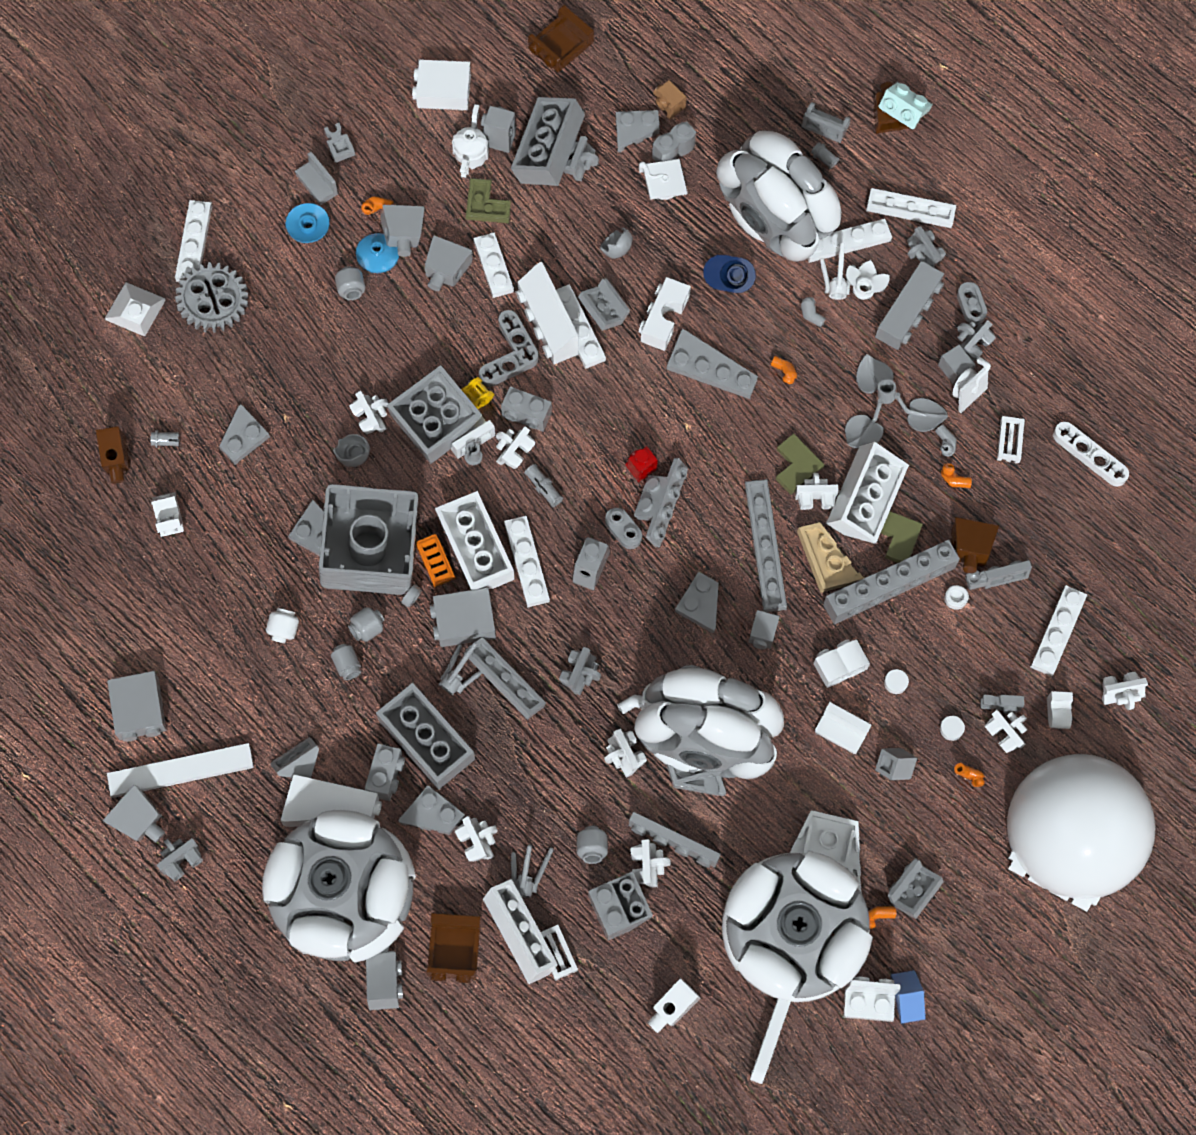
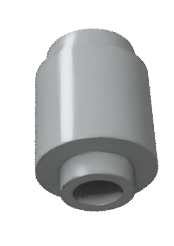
M346 644L336 646L333 649L334 652L331 654V658L339 676L343 677L345 681L361 674V665L353 647Z

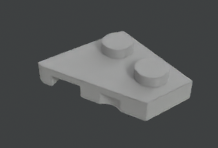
M658 110L616 112L618 152L624 151L625 147L633 143L638 144L645 138L659 134Z
M239 405L219 447L236 465L270 438V436L242 405Z
M698 572L675 608V612L714 633L716 629L719 583Z
M669 764L666 765L673 788L717 796L726 795L721 777H713V774L707 771L697 772L698 769H689V772L675 769Z
M427 786L400 817L398 822L401 825L420 827V829L438 831V833L450 835L462 819L465 818V814L430 786Z

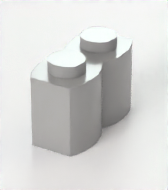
M687 121L677 124L670 133H665L654 141L652 158L656 162L677 160L678 157L688 154L695 146L696 131Z

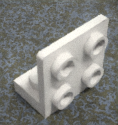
M854 977V980H851L845 987L843 1017L893 1022L895 995L900 991V984H894V980L879 979V982H869L867 977Z

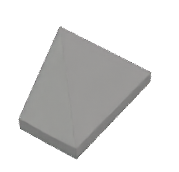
M309 737L271 762L270 765L278 776L293 778L294 774L311 778L319 748Z

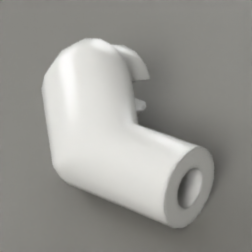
M632 695L618 703L617 706L620 712L625 714L635 707L643 710V696Z

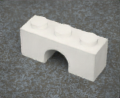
M666 277L663 284L658 285L655 293L657 299L655 303H650L647 311L649 315L647 321L643 320L639 328L642 343L663 351L666 350L674 332V323L666 320L662 315L670 311L682 315L690 297L691 286Z

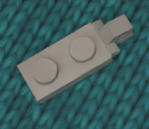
M1018 560L1010 563L1008 566H994L987 571L968 573L965 579L969 590L980 587L987 589L1027 579L1032 566L1029 560L1024 562Z

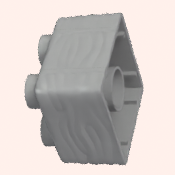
M328 485L325 492L319 560L321 586L336 590L395 595L406 594L410 589L413 574L418 494L412 491Z

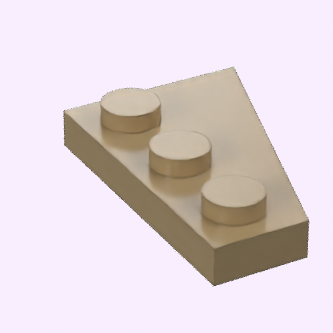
M820 522L798 528V536L820 593L849 586L864 579L861 573H857L852 567V562L847 556L844 557L836 547L837 543Z

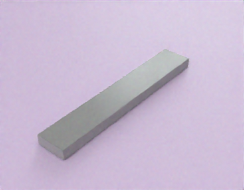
M767 479L746 481L744 486L763 612L786 610L787 603Z

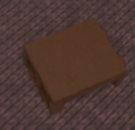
M565 5L558 10V18L537 36H534L532 33L528 36V48L531 53L538 55L548 68H553L557 73L594 43V30Z
M431 913V934L428 967L426 968L427 976L431 977L433 981H446V978H456V982L470 983L471 979L476 980L481 918L478 916Z

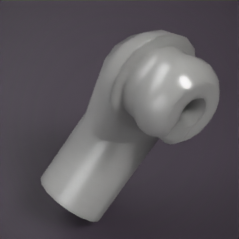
M807 297L801 302L803 318L822 327L826 317L816 313L814 298Z

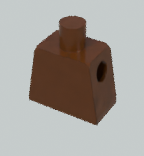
M892 82L882 83L880 85L881 92L875 94L873 109L876 134L909 129L908 126L879 108L886 90L893 86Z
M119 426L96 430L102 468L106 473H110L111 483L124 482L123 471L130 470L126 436Z
M955 518L951 529L952 546L960 559L959 562L963 563L964 572L975 573L977 566L983 567L986 565L999 525Z

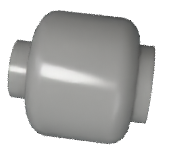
M346 266L335 275L337 292L342 298L356 300L365 292L366 286L363 274L359 269Z
M365 607L350 618L348 628L356 640L368 642L383 631L382 622H384V618L377 609L374 611L369 607Z
M588 826L578 833L576 838L578 857L589 864L601 862L608 854L607 834L596 826Z

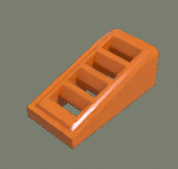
M437 534L415 543L434 588L455 579ZM439 553V556L427 559V557ZM443 562L442 565L431 568L432 565ZM447 570V573L435 578L434 574Z

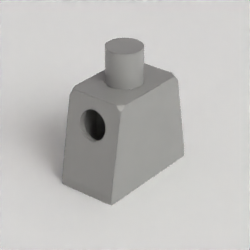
M382 206L380 220L386 244L389 247H397L398 255L401 257L411 255V247H418L421 237L424 206Z
M433 236L425 262V275L431 278L428 287L434 291H440L443 283L455 286L473 261L472 250Z
M589 537L586 538L574 567L573 583L591 590L595 589L610 554L609 545ZM586 571L590 576L584 575L582 572Z
M136 785L132 786L103 820L108 825L136 841H141L147 835L152 841L157 843L165 834V831L156 824L162 816L161 813Z

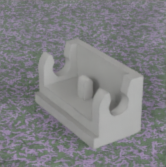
M811 102L804 114L802 128L841 143L850 125L851 118L846 117L845 120H841L815 109V103Z

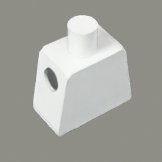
M679 979L653 1007L657 1013L647 1023L657 1033L667 1023L670 1026H674L701 997L684 980ZM673 1003L675 1011L669 1015L666 1008Z

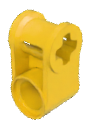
M480 377L473 379L461 389L477 409L487 405L494 397V393L482 384Z

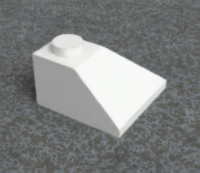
M126 282L106 315L105 320L146 336L166 300L163 297Z

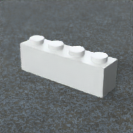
M512 879L490 888L483 900L528 984L550 975L558 964Z

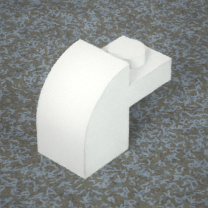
M175 492L152 497V505L156 516V528L161 537L183 532L184 527Z

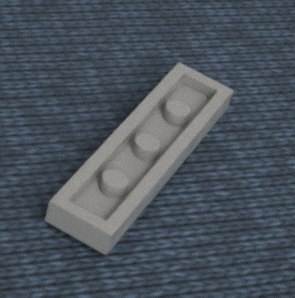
M483 637L476 641L477 646L468 659L527 720L544 708L546 702ZM469 646V647L465 650L464 655L466 654V652L468 651V649H469L471 646Z
M633 812L629 820V826L632 827L631 830L641 836L647 834L653 837L655 843L664 847L669 845L675 848V852L681 856L688 857L690 855L696 858V862L704 867H716L721 855L720 853Z

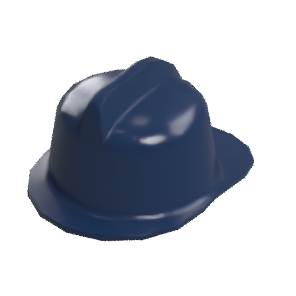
M716 255L706 262L703 276L706 283L714 289L743 293L753 286L756 279V271L754 266L746 259L728 255Z

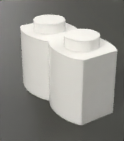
M847 639L839 643L837 649L831 651L825 649L816 655L817 658H815L814 666L826 688L868 669L870 663L857 640L850 642Z

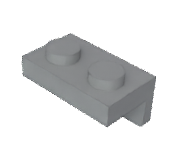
M607 278L602 279L598 287L582 291L578 296L602 331L621 325L630 312L626 303Z
M915 858L912 863H909L904 868L899 880L891 885L888 897L894 907L917 919L944 881L941 876L923 867L920 860Z

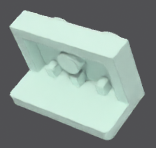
M897 82L886 90L879 108L909 128L914 129L920 118L930 111L933 104L929 103L924 96L912 92L907 85Z

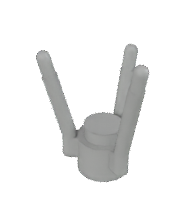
M476 642L471 645L454 671H451L462 649V645H458L444 674L440 678L439 686L451 695H454L455 692L461 694L465 687L483 674L479 670L463 683H461L463 678L458 675L476 648Z
M532 845L527 846L522 875H518V879L516 853H511V877L521 897L531 898L532 893H537L538 884L554 851L552 847L549 848L534 882H532V877L527 876Z

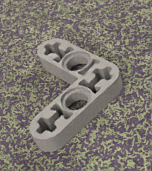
M512 310L503 311L499 315L498 321L499 327L513 352L480 368L479 377L482 379V384L486 387L495 386L535 367L538 363V351L518 315ZM506 318L512 320L513 330H511L507 322L505 323ZM515 335H522L525 340L520 344H516L512 341V338ZM525 348L528 355L532 356V360L530 361L528 358H525V352L523 350ZM506 362H512L515 368L511 371H506L502 366ZM485 373L492 374L493 378L485 377Z

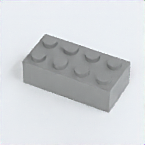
M537 98L511 166V170L521 184L559 185L585 116L576 99Z
M413 683L376 712L378 721L438 790L475 760L474 751Z

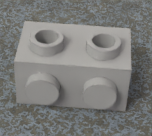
M490 106L488 113H484L481 120V126H484L482 132L486 136L488 147L510 153L516 136L515 112L508 111L503 107Z
M509 387L501 405L502 417L544 432L552 414V402Z
M377 744L365 791L377 793L379 799L391 800L392 794H396L399 780H396L398 772L403 770L405 757H403L401 749Z

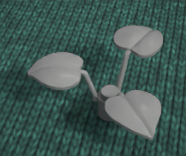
M866 354L858 367L857 385L865 393H873L878 390V404L872 420L866 415H856L847 422L845 427L847 445L859 449V446L878 443L883 436V427L875 422L877 421L881 405L890 404L895 399H897L904 412L909 414L908 424L916 431L927 432L933 430L947 419L948 413L937 403L924 398L912 400L910 409H908L901 399L900 393L896 392V384L893 381L894 374L891 368Z

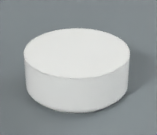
M959 585L948 588L944 596L946 605L954 610L962 609L969 599L967 590Z
M897 669L890 671L884 680L885 688L892 694L903 693L909 683L906 673Z
M956 716L946 717L940 725L941 735L950 741L959 739L965 730L963 721Z

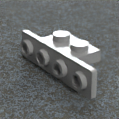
M674 458L667 477L648 475L634 513L638 520L651 521L646 538L654 547H660L662 540L665 538L666 529L673 516V510L680 496L681 487L684 479L687 477L688 468L679 458Z

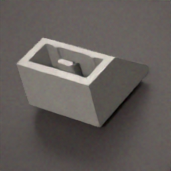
M633 871L588 891V898L607 941L631 931L653 917Z

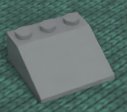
M441 365L387 405L391 417L430 464L452 448V443L460 439L482 417L479 410Z

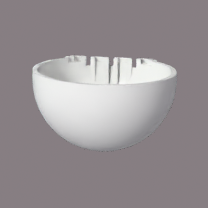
M1072 754L1045 762L1025 777L1011 800L1007 816V834L1012 850L1008 859L1012 862L1008 869L1022 877L1027 873L1029 881L1049 890V892L1066 901L1069 898H1073L1071 904L1087 912L1090 905L1096 906L1101 897L1113 894L1128 885L1142 871L1150 857L1155 840V818L1145 790L1127 770L1102 757L1088 754Z

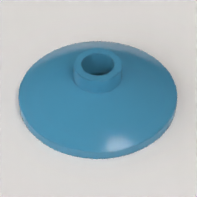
M312 203L300 204L294 207L286 218L288 234L294 240L301 243H313L325 236L330 225L326 211Z
M374 233L364 237L356 248V258L359 265L371 273L386 272L392 269L399 260L397 247L387 246L385 236L382 233ZM375 248H381L380 251H374Z

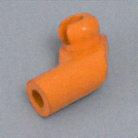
M373 196L362 203L361 209L363 213L370 215L382 209L383 205H393L394 201Z
M774 356L770 366L783 371L785 374L783 381L785 383L793 384L795 378H797V372L793 364Z
M962 763L955 765V773L968 780H972L971 783L974 787L984 785L985 775L982 771Z
M876 906L869 910L870 929L876 927L875 920L879 918H895L896 908L894 906Z

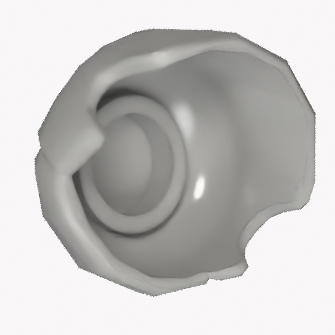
M624 227L622 228L623 233L615 230L599 247L609 258H620L631 248L633 236Z
M349 434L338 440V445L333 451L340 463L347 467H357L362 465L368 458L370 446L368 441L359 434Z

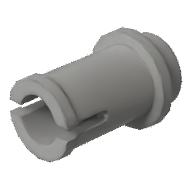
M817 143L811 151L813 158H818L829 169H832L839 161V158L826 149L825 144Z
M159 430L151 432V446L156 448L159 446H179V432H159Z
M469 442L465 447V461L469 465H477L483 458L478 443L475 446V442Z

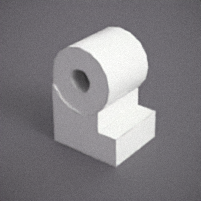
M1051 691L1048 695L1047 711L1050 728L1070 729L1072 723L1071 703L1073 702V692Z

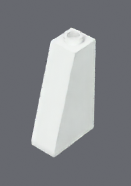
M293 774L281 822L283 826L296 827L313 818H318L321 812L331 810L354 811L374 818L375 815L379 816L382 802L379 801L378 794Z

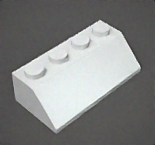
M537 263L518 281L516 296L520 304L524 303L526 307L525 314L528 321H533L535 325L533 328L537 339H541L544 344L542 347L545 356L551 358L553 364H557L578 355V334L543 263Z
M876 442L859 446L826 524L843 535L876 543L909 465Z
M478 491L435 508L471 590L493 589L514 580L513 567Z

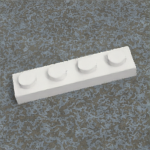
M871 188L866 211L952 228L956 205Z
M189 201L175 274L176 282H179V280L186 281L184 273L192 275V267L197 271L200 270L199 264H202L212 212L211 202Z
M885 219L832 232L829 236L819 239L818 248L807 259L810 263L821 258L826 259L839 255L841 242L845 243L844 253L890 242L892 235Z
M570 284L556 289L578 334V355L585 369L606 361V356Z
M527 516L504 521L527 608L550 602Z
M1067 585L1064 587L1030 666L1031 668L1051 677L1054 675L1087 594Z

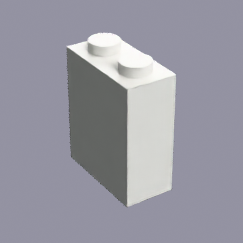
M419 60V67L414 69V81H417V86H413V99L417 101V108L468 110L471 80L470 62Z

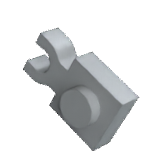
M339 123L335 124L336 132H330L328 127L324 128L326 137L330 139L327 141V145L335 163L355 156L350 139L347 134L342 135Z
M983 695V699L981 698L980 709H996L1003 711L1004 714H1009L1012 711L1016 714L1024 706V696L1000 695L999 697Z

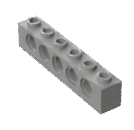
M947 540L827 595L823 606L835 625L955 569L960 559L950 541Z

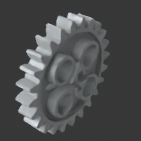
M208 262L207 268L199 264L200 270L198 271L192 267V275L184 273L186 281L179 280L181 287L176 288L178 296H175V299L179 303L177 305L178 311H182V319L188 317V325L195 322L196 330L202 325L204 332H207L208 328L212 327V331L215 333L217 327L225 331L224 325L226 324L232 328V320L239 322L240 317L238 314L245 315L243 307H248V301L245 300L248 299V292H244L247 290L246 284H242V277L236 278V270L229 273V266L222 270L220 263H217L216 267L212 268L211 262ZM205 281L209 282L212 295L216 300V306L220 312L219 314L215 313L212 300L208 295V289L204 283ZM216 282L224 283L222 287L214 286ZM196 288H200L203 290L199 294L192 292ZM224 301H229L232 303L228 307H224L221 305V303ZM202 308L210 309L208 313L200 312Z

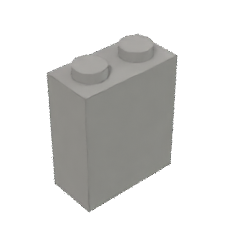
M488 588L433 596L434 604L429 606L431 618H436L437 626H433L434 639L440 641L441 647L472 643L482 637L485 640L496 639Z
M155 671L107 680L114 731L119 740L129 742L136 740L139 736L155 737L160 735L161 732L167 731L159 678Z

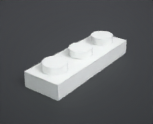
M495 233L473 238L492 297L495 298L513 293L514 288Z

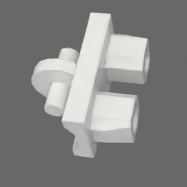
M362 391L356 393L355 395L358 399L350 404L349 407L357 417L364 413L366 414L367 418L359 422L361 430L365 434L372 433L375 430L381 433L387 428L381 417L387 415L385 411L389 404L387 399H379L375 395L371 400L370 396L364 395Z
M527 427L519 430L513 439L511 437L514 432L511 429H508L506 433H497L496 438L499 443L496 445V448L502 450L506 446V449L496 461L498 464L503 465L505 463L513 469H516L521 464L524 458L516 453L515 450L519 446L528 453L536 443L528 435L530 430Z
M813 473L812 479H804V485H797L795 500H798L801 510L812 509L813 499H821L822 509H833L838 494V485H827V479H819V474Z
M1136 672L1124 675V682L1118 683L1114 676L1105 677L1102 684L1104 691L1102 701L1104 705L1117 703V705L1124 704L1127 710L1134 709V702L1141 701V698L1145 697V687L1148 685L1146 678L1140 679Z
M998 710L992 713L993 717L986 723L985 727L992 736L1002 729L1005 730L1008 736L999 742L1003 750L1009 753L1017 747L1020 749L1026 744L1014 729L1017 728L1021 734L1027 731L1026 727L1022 724L1027 719L1025 715L1017 718L1012 711L1007 715L1012 721L1009 724Z
M619 729L614 731V735L607 740L609 746L606 749L609 755L604 760L607 764L613 762L617 769L621 767L625 777H629L639 767L644 765L647 759L642 751L632 752L630 747L636 743V737L633 732H622Z
M470 816L462 819L464 824L459 826L455 833L461 842L471 838L474 844L465 849L467 859L474 862L480 859L489 860L494 857L489 845L495 843L493 835L498 832L496 826L488 827L486 821L479 823L477 818L471 819Z
M649 839L642 840L641 845L631 847L632 860L643 861V868L632 870L638 884H645L651 888L658 887L657 875H664V867L671 865V860L663 858V850H656V844L650 843Z

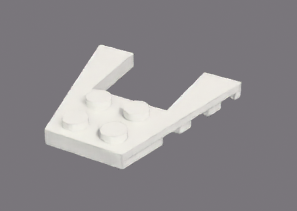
M811 810L790 853L807 854L808 851H812L834 859L852 873L859 882L857 888L861 891L858 821Z

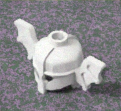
M474 104L472 113V126L461 129L452 139L453 155L462 163L460 172L461 177L465 178L469 174V168L475 169L483 165L489 157L486 136L477 128L479 105Z

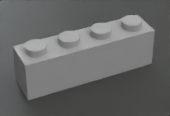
M921 261L879 325L875 338L899 350L902 343L906 345L912 336L911 329L913 327L917 328L923 318L921 316L924 310L928 311L934 301L931 298L934 293L938 295L944 286L942 282L944 273Z

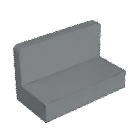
M309 152L307 154L309 162L295 170V175L321 206L338 195L335 180L312 152Z

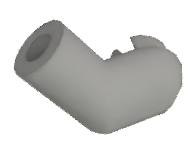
M942 424L935 432L942 439V454L949 457L956 451L957 439Z

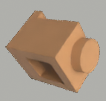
M670 80L655 88L653 94L656 96V104L661 110L667 112L669 120L685 109L686 96Z

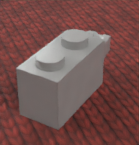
M389 947L379 954L366 959L367 1003L369 1010L399 1008V999H403V984H398V976L403 974L402 961H397L396 952L390 951Z

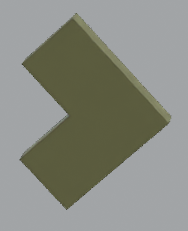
M470 178L466 220L509 223L511 201L490 199L492 180Z
M792 434L777 447V451L791 465L776 476V481L790 495L796 492L797 485H804V479H811L813 473H818L824 468L822 461L795 434Z
M889 511L880 533L892 538L885 558L897 563L910 558L923 524Z

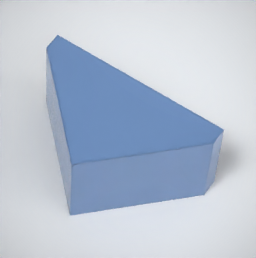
M915 970L891 974L890 977L891 980H894V984H900V991L895 995L900 1024L925 1020L924 990Z

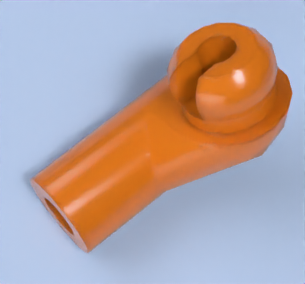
M951 463L943 465L941 476L949 486L971 488V477L958 476L954 465Z

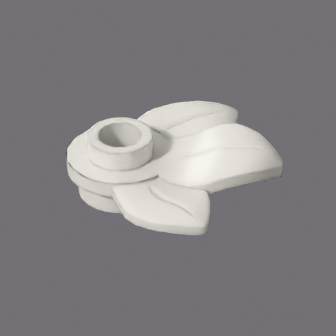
M870 260L862 264L859 269L848 266L846 271V278L853 286L854 295L862 300L871 298L875 292L883 291L889 283V275H877L874 264ZM860 288H865L867 292L862 291Z

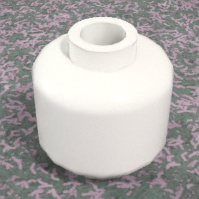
M277 608V611H273L269 615L266 632L272 635L273 641L285 643L286 639L292 640L295 638L299 619L295 616V612Z

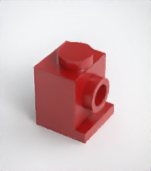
M646 446L643 449H637L632 452L625 466L634 478L640 482L657 470L658 460Z

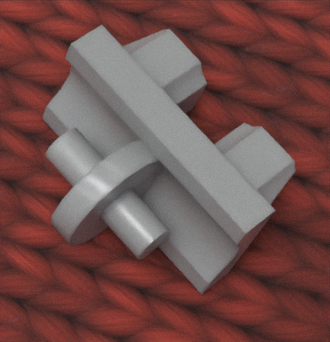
M580 136L579 142L574 143L570 156H573V158L568 159L564 169V173L573 175L576 181H582L585 170H589L591 166H597L599 163V158L595 155L596 150L587 143L588 138L586 136Z
M921 226L917 227L914 234L907 240L911 248L908 252L909 258L914 259L917 257L920 262L923 261L932 267H935L938 262L942 261L946 252L942 247L935 248L933 245L935 240L934 234L931 230L924 231Z
M989 320L985 321L983 325H977L975 329L973 328L976 324L972 321L969 324L961 323L957 327L960 333L957 337L958 340L963 341L965 339L960 346L972 361L977 360L983 353L976 345L978 341L986 347L996 338L989 329L993 325Z
M583 647L582 651L571 650L568 662L575 667L572 672L568 670L562 671L559 678L563 685L569 687L577 695H581L584 686H590L592 680L599 681L601 678V674L596 671L599 664L595 662L596 657L590 653L591 650L589 648Z
M180 838L173 844L166 839L164 843L167 845V848L160 853L164 859L156 866L164 876L167 875L176 882L185 874L179 867V864L187 860L192 867H196L203 862V858L198 851L200 848L193 838L185 844Z

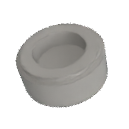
M414 584L406 593L401 603L408 608L411 607L420 596L422 589Z

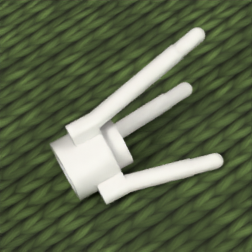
M844 242L840 243L838 277L833 278L832 282L829 281L824 258L820 259L825 282V293H829V297L836 300L846 298L849 295L851 285L842 278Z

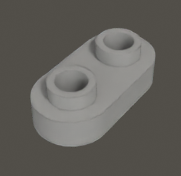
M972 282L963 283L957 292L963 316L968 323L972 321L979 325L985 320L987 315V308L981 291ZM965 294H969L971 298L965 297ZM975 313L978 317H974L971 314Z
M610 509L605 516L606 527L624 548H637L642 541V532L623 509ZM619 516L621 519L619 521L613 520V517ZM633 533L635 536L633 538L627 537V534Z

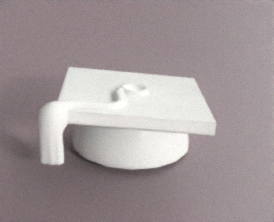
M679 159L649 164L643 161L639 163V173L644 172L650 200H668L674 196L687 194Z
M981 357L977 359V363L983 365L984 368L978 373L972 368L965 370L953 388V397L959 398L960 413L988 388V371L991 368V364Z

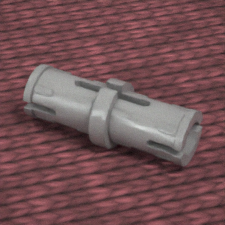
M536 464L529 466L525 470L524 474L536 486L535 490L538 493H542L551 507H555L562 502L563 497L553 487L551 479L546 478Z

